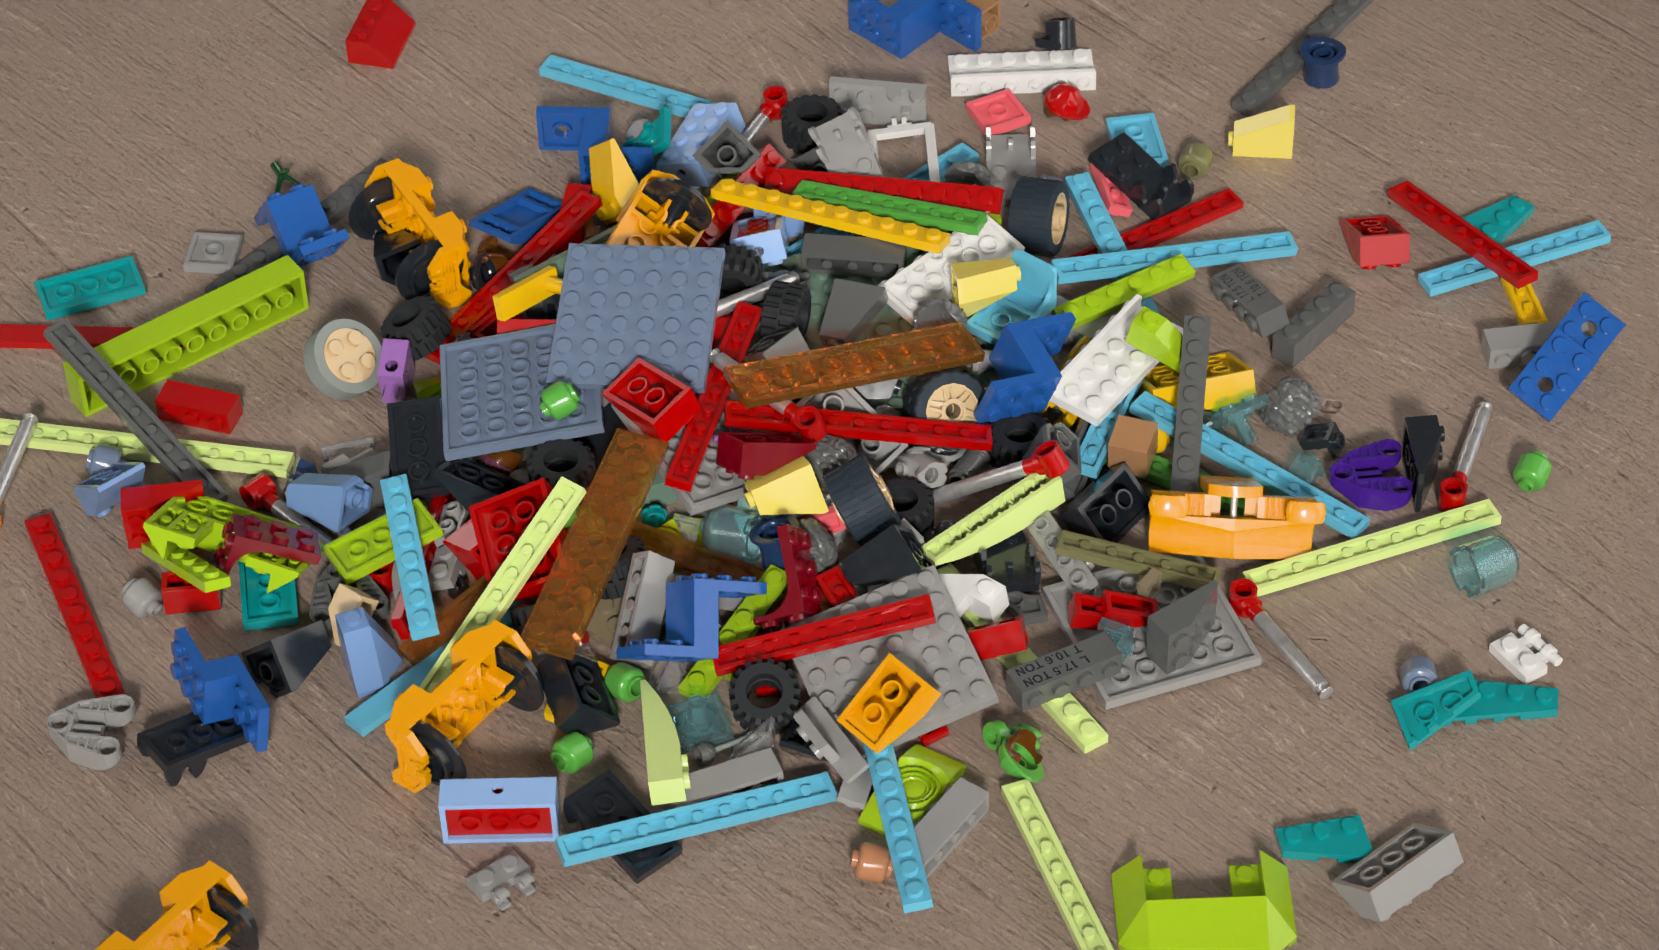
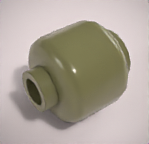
M1190 143L1183 149L1178 161V167L1182 174L1188 178H1203L1207 175L1212 165L1213 153L1210 148L1202 143Z

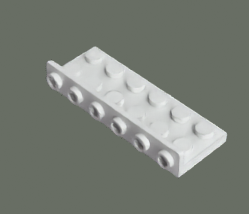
M1091 49L948 55L951 97L990 95L1006 89H1010L1013 94L1047 92L1058 83L1072 84L1080 91L1096 90V69L1093 66Z
M987 215L988 221L978 235H968L954 231L950 235V243L940 254L928 252L924 256L919 255L911 265L906 268H900L892 278L883 280L878 286L885 287L888 295L887 304L913 326L914 318L919 317L920 308L927 306L930 301L933 302L934 298H946L952 303L950 263L1012 258V252L1018 248L1024 251L1025 247Z
M1136 294L1131 300H1127L1121 311L1117 315H1112L1107 325L1102 330L1099 329L1087 345L1084 344L1080 348L1075 358L1066 362L1063 370L1060 372L1062 378L1050 398V402L1097 427L1160 362L1125 342L1132 321L1143 308L1141 306V295ZM1172 323L1174 327L1183 335V328Z

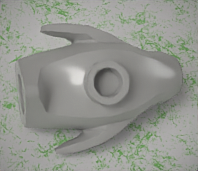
M918 445L910 448L906 452H902L893 462L897 477L900 479L907 477L908 480L916 479L919 484L924 483L927 485V488L944 485L947 478L945 476L947 467L944 462H939L925 453V451L931 450V447L927 445Z

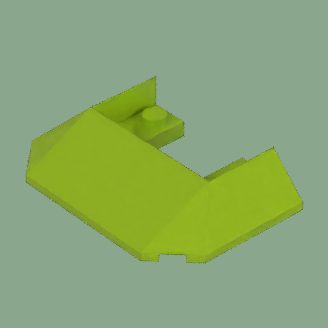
M199 496L197 500L185 501L184 497H172L143 524L145 532L163 560L177 547L183 549H194L197 547L215 553L218 546L222 547L224 538H222L223 526L225 522H230L232 513L243 516L251 514L269 522L281 521L294 528L301 526L208 496ZM319 541L320 551L322 554V546H324V544L321 541ZM262 552L249 553L237 560L245 563V566L253 568L257 573L271 574L267 593L298 578L311 565V563Z
M1259 849L1257 865L1229 866L1228 875L1231 897L1174 899L1170 868L1143 869L1142 855L1140 854L1111 874L1118 947L1122 950H1283L1286 946L1290 947L1297 940L1288 869L1285 865Z

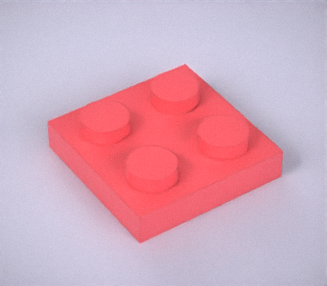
M1010 89L966 102V111L985 136L986 127L991 126V135H999L1031 124V115Z

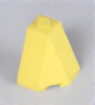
M1295 105L1284 106L1234 121V131H1229L1228 146H1233L1232 156L1292 159Z
M1012 258L950 263L952 303L957 304L967 317L1017 290V281H1021L1020 266H1016Z
M804 456L765 476H754L753 480L744 482L747 490L744 493V498L749 508L754 507L760 515L824 514L829 512L812 466Z

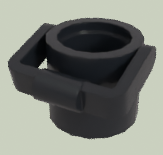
M1056 17L1045 19V33L1035 38V47L1054 51L1077 47L1075 18Z

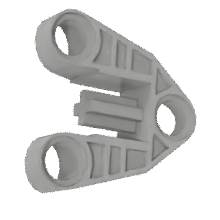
M125 694L86 699L52 713L48 716L46 724L50 737L70 762L93 770H107L120 761L122 751L119 741L114 737L104 736V732L128 724L134 718L136 709L133 698ZM55 725H64L65 727L60 728V729H57V728H54L53 726H55Z

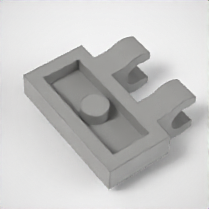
M514 850L466 878L467 887L482 903L491 899L500 911L512 906L511 902L506 898L510 896L507 889L515 885L525 897L536 891L531 885L534 878L531 875L530 866Z

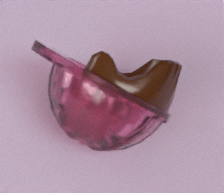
M506 450L499 453L479 455L477 463L509 476L513 471L519 469L523 456L511 450Z

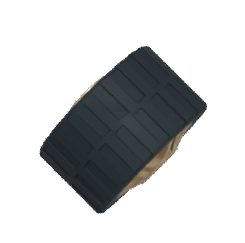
M1021 177L1016 182L1010 199L1007 232L1025 247L1024 252L1047 256L1057 255L1063 246L1068 227V188L1065 182L1061 180Z
M941 367L932 370L928 369L921 375H917L913 382L908 385L902 400V414L904 417L978 424L974 413L986 390L976 378L971 377L967 373ZM983 422L979 424L988 425V422ZM933 446L938 449L942 448L943 450L952 451L954 449L960 450V448Z
M859 454L823 474L824 484L832 499L831 502L837 515L860 546L865 545L892 524L901 526V519L893 504L890 491L882 477L876 473L864 454Z

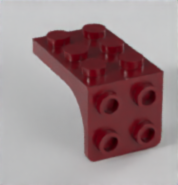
M232 513L230 522L224 523L222 530L224 541L222 547L218 546L216 549L214 562H217L216 568L229 575L234 563L249 553L262 552L318 565L321 551L317 533L310 528H294L281 521L269 522L251 514L243 516Z
M788 524L777 527L788 583L787 596L783 604L775 612L753 618L754 625L762 626L763 630L772 629L773 632L788 627V624L804 621L822 612L820 603L823 601V596L815 579L817 566L815 561L811 559L810 549L812 548L811 537L805 529Z

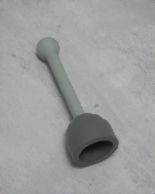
M750 730L747 732V735L716 747L705 742L694 745L692 747L694 760L699 767L709 765L715 760L716 752L747 740L755 741L758 734Z

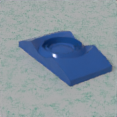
M527 188L470 220L469 226L511 244H525L560 212L562 201L532 188Z

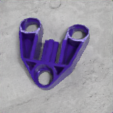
M1385 439L1351 450L1330 468L1329 482L1331 486L1358 508L1381 511L1395 510L1405 506L1412 497L1413 484L1408 478L1382 477V473L1396 467L1401 460L1402 446L1396 440ZM1406 490V492L1399 493L1397 491Z

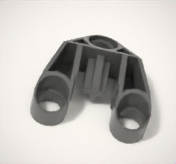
M331 563L327 565L313 586L309 612L310 623L313 624L322 620L327 631L332 630L328 607L339 583L347 585L341 577L332 576L337 571ZM369 574L348 584V586L358 588L379 600L372 616L374 620H380L390 615L387 596Z

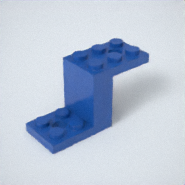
M848 0L849 30L900 59L939 32L974 52L981 48L982 10L965 0H899L890 7L878 0Z
M537 106L536 119L539 150L578 151L581 184L592 185L589 148L613 138L610 108ZM564 126L568 128V130L561 131L557 127ZM619 147L629 167L635 169L632 172L639 184L649 172L655 170L653 147Z
M302 183L290 188V192L282 195L281 192L268 196L267 201L262 203L263 206L258 209L259 211L254 217L257 227L266 223L270 224L283 257L288 255L299 267L336 254L349 239L346 229L338 231L337 228L331 229L312 184L305 187Z
M1072 312L1005 325L989 356V360L1001 380L991 381L974 413L978 424L988 421L995 422L1007 417L1015 418L1030 412L1039 413L1045 410L1062 378L1060 371L1050 356L1059 353L1076 321Z
M691 574V576L677 577V581L666 583V642H659V639L628 641V646L617 648V659L697 662L718 659L719 597L743 598L767 594V583L756 582V577L732 579V576L717 575L715 578H708V574Z

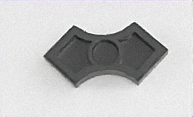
M1019 591L1007 593L1009 606L1004 612L1013 617L1023 615L1025 625L1048 622V614L1042 596L1028 595Z

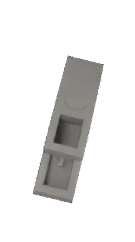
M457 501L444 504L438 522L444 536L434 540L437 549L428 574L431 592L454 588L458 576H465L467 568L443 543L447 537L471 519L469 512Z

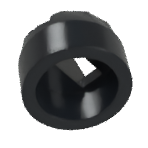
M458 576L455 587L447 589L448 596L454 600L466 598L469 595L467 580L462 576Z

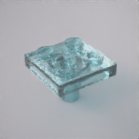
M1255 393L1241 399V402L1235 405L1231 403L1220 408L1218 412L1209 416L1211 421L1205 425L1215 431L1222 430L1228 426H1234L1242 446H1247L1258 440L1248 418L1271 402L1266 393L1259 397Z
M718 694L705 697L693 695L686 702L666 707L676 727L681 754L692 752L694 745L703 742L717 746L734 740V733Z

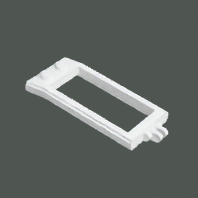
M906 116L901 117L902 124H897V118H891L892 125H887V128L868 130L867 134L878 161L877 141L925 134L930 181L940 182L934 123H907Z

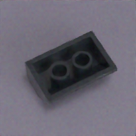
M1122 463L1105 469L1097 479L1087 486L1058 515L1070 532L1117 543L1149 512L1148 504L1150 498L1127 464Z
M556 646L538 664L536 668L542 679V688L547 698V704L555 719L554 723L559 730L569 733L574 731L585 735L612 728L621 723L597 662Z

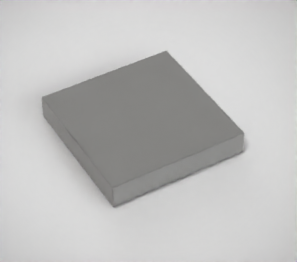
M194 232L183 263L184 272L224 274L237 264L244 243L243 235Z

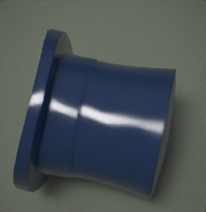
M1310 37L1304 40L1300 47V55L1306 62L1303 74L1304 81L1314 88L1321 89L1336 85L1339 81V63L1346 55L1344 44L1327 37Z
M789 514L777 515L758 523L750 530L749 539L753 544L759 546L762 567L765 571L771 564L785 571L777 527L788 524L800 528L798 519L795 516Z

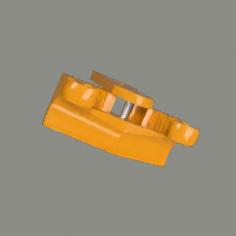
M1199 475L1198 486L1204 492L1151 490L1148 504L1150 513L1148 551L1229 559H1288L1311 552L1314 525L1324 522L1326 507L1324 502H1317V499L1314 497L1263 495V486L1253 478ZM1221 496L1231 497L1230 515H1220ZM1238 498H1245L1243 516H1237Z

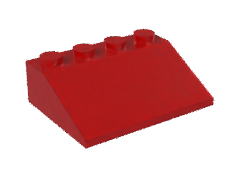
M544 478L469 506L487 584L491 582L553 490V487ZM565 527L562 528L514 601L562 592L579 585Z

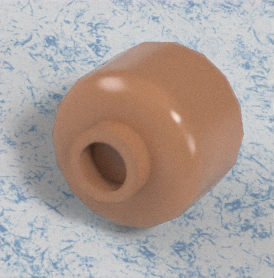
M864 842L860 845L859 850L853 849L849 866L854 867L856 878L881 883L885 878L890 877L893 866L888 847Z

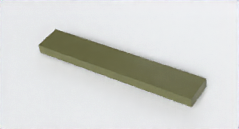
M1066 530L1060 531L1055 549L1056 555L1145 576L1153 567L1162 571L1161 581L1199 589L1213 580L1219 583L1222 570Z

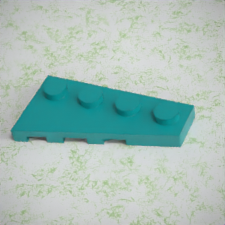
M1475 680L1482 698L1445 726L1451 725L1452 721H1464L1465 724L1477 723V719L1493 718V722L1505 721L1507 717L1518 716L1520 720L1557 717L1559 688Z

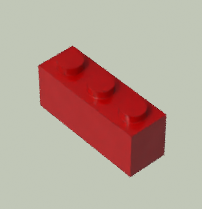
M173 380L166 381L155 399L157 414L160 420L225 434L232 433L243 414L239 394Z

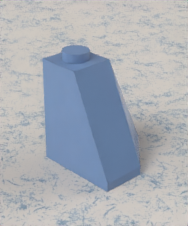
M304 473L288 484L286 489V506L338 533L370 511L373 489L356 475Z
M362 607L336 614L335 619L342 661L357 697L361 698L378 693L390 684V678L395 670L399 671L403 665V659L395 640Z

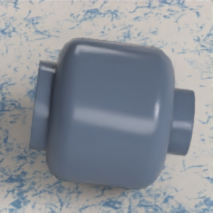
M99 444L95 449H90L85 469L89 470L90 476H93L117 462H126V460L122 459V451L119 448Z
M1412 657L1406 660L1401 667L1402 687L1407 694L1439 682L1436 666L1427 657Z

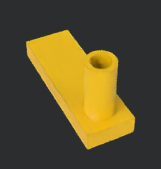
M547 266L493 295L497 320L506 321L554 294L561 295L563 279L558 278L556 267Z

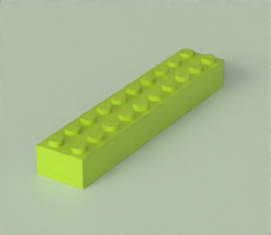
M286 255L94 347V349L134 393H137L308 310L309 304L304 271ZM67 361L63 362L70 400L81 413L88 417L107 408V404Z

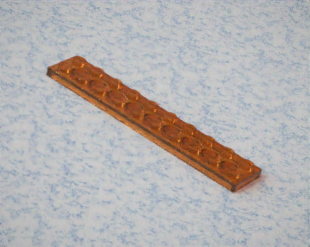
M960 321L724 367L723 376L745 408H751L983 362L985 352Z
M620 428L616 429L520 635L528 648L573 661L667 454L669 442Z

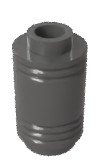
M967 449L949 472V483L951 484L983 473L991 462L988 451Z

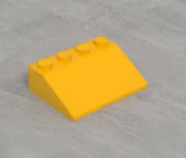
M1229 351L1208 355L1204 410L1215 412L1223 410L1224 406H1245L1249 404V401L1257 400L1254 371L1251 367ZM1165 364L1155 366L1144 377L1138 390L1139 395L1147 391L1177 408L1180 373Z

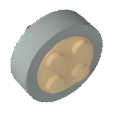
M336 319L325 324L309 337L304 349L305 369L311 382L325 395L338 400L354 399L378 383L377 372L382 347L374 333L362 323L352 319Z

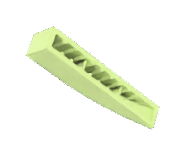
M1038 473L1028 475L922 545L927 555L926 559L934 566L952 562L977 553L979 549L991 547L1023 530L1046 511L1050 512L1065 502L1062 478L1060 476L1048 478L1045 474L1039 475Z
M640 680L652 805L686 801L685 789H691L687 754H681L676 727L668 709L646 680Z

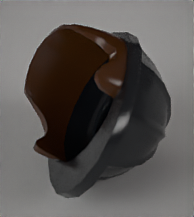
M482 252L474 258L468 269L469 281L474 289L480 291L509 260L502 254Z

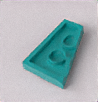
M664 106L659 110L660 116L653 123L650 121L642 126L643 131L635 139L630 137L621 147H653L654 156L666 151L671 146V110Z
M1513 195L1462 219L1498 244H1501L1534 213L1535 205Z
M1471 670L1393 699L1391 703L1411 751L1482 698Z
M1360 815L1275 828V839L1282 858L1310 861L1330 858L1337 859L1338 863L1349 864V860L1361 861L1373 852Z

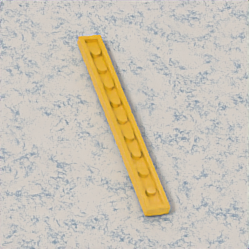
M722 179L711 189L712 199L940 254L950 243V234L941 232L939 229H929L917 226L915 223H904L890 217H879L871 215L869 212L851 210L845 206L826 204L820 200H809L799 195H789L774 189L760 188L754 184H743L735 182L733 179Z

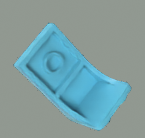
M1018 248L1012 252V259L1016 266H1020L1021 281H1017V290L976 312L967 320L965 331L994 346L1006 324L1046 317L1057 306V269L1051 264Z

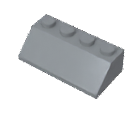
M834 369L797 403L799 407L814 406L817 409L878 414ZM843 438L853 446L858 455L864 454L879 475L909 446L907 443Z
M1414 822L1332 880L1331 883L1336 891L1361 917L1376 922H1383L1388 920L1398 909L1410 904L1412 899L1420 893L1431 889L1438 880L1453 873L1454 869L1464 861L1453 832Z

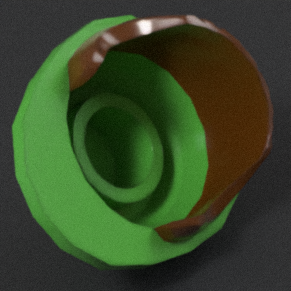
M1021 729L1012 735L1004 737L998 750V760L1001 769L1007 775L1016 779L1026 778L1031 782L1037 783L1044 777V770L1041 764L1043 756L1036 751L1037 738L1033 732L1028 729Z

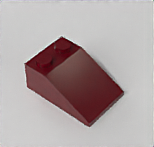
M719 432L716 465L725 468L726 473L738 474L740 479L753 480L754 476H765L815 450L816 443L793 433Z

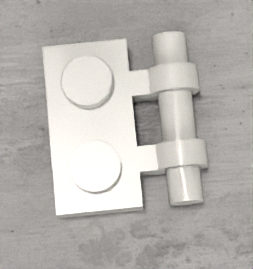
M1522 624L1518 628V632L1523 637L1518 639L1510 632L1489 645V652L1524 685L1547 674V662L1550 661L1554 666H1558L1563 661V658L1557 654V649L1552 644L1545 643L1541 639V634L1534 628L1530 629L1526 624ZM1534 646L1539 652L1534 654L1529 648Z

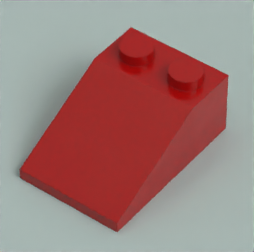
M1389 215L1340 219V226L1352 259L1362 269H1376L1377 265L1396 268L1400 267L1402 263H1410V233Z
M637 358L602 392L603 397L648 436L663 445L702 409L689 386L641 358Z
M202 479L121 488V515L128 548H142L141 543L150 541L143 528V524L172 497H184L185 501L197 500L199 496H205Z

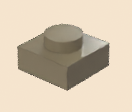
M1152 567L1145 576L1142 575L1136 584L1137 596L1155 598L1161 591L1162 571Z

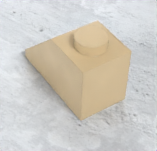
M339 583L328 607L335 645L340 647L335 615L362 607L372 617L379 600L358 588Z

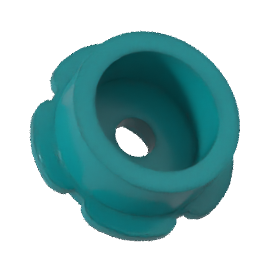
M650 505L641 512L642 523L649 529L658 528L666 522L667 511L661 508L660 505Z

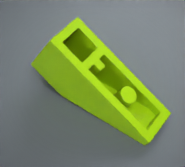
M1144 306L1132 321L1125 342L1180 373L1183 335L1167 318Z

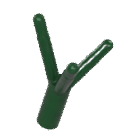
M278 161L271 163V168L277 176L274 194L280 192L281 184L284 180L289 181L295 186L301 184L287 174L290 172L289 168L284 169Z

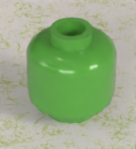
M559 380L541 392L543 402L539 406L547 418L552 415L556 420L560 421L578 410V401L581 398L570 382L565 383Z
M1530 451L1519 457L1512 476L1518 487L1523 491L1541 490L1547 483L1552 466L1545 454L1539 451Z
M619 662L607 671L604 681L612 697L628 703L637 700L641 696L640 680H645V675L640 669L625 662Z
M572 731L553 744L551 760L559 771L574 774L591 763L594 756L593 743L590 738L579 732Z

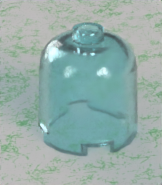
M730 504L720 505L711 509L701 521L700 532L702 533L704 545L710 552L747 564H755L761 558V554L758 553L760 548L750 541L749 532L758 523L768 518L760 515L756 509Z
M1499 535L1486 536L1453 547L1450 551L1454 563L1449 566L1452 579L1459 591L1462 589L1466 590L1468 593L1467 597L1470 599L1508 585L1516 578L1519 571V553L1517 549L1506 538Z

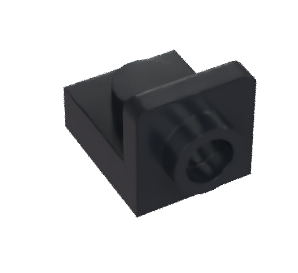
M1336 422L1311 424L1306 426L1300 440V445L1303 451L1327 448L1331 457L1335 459L1339 458L1342 448L1345 446V437L1340 432Z

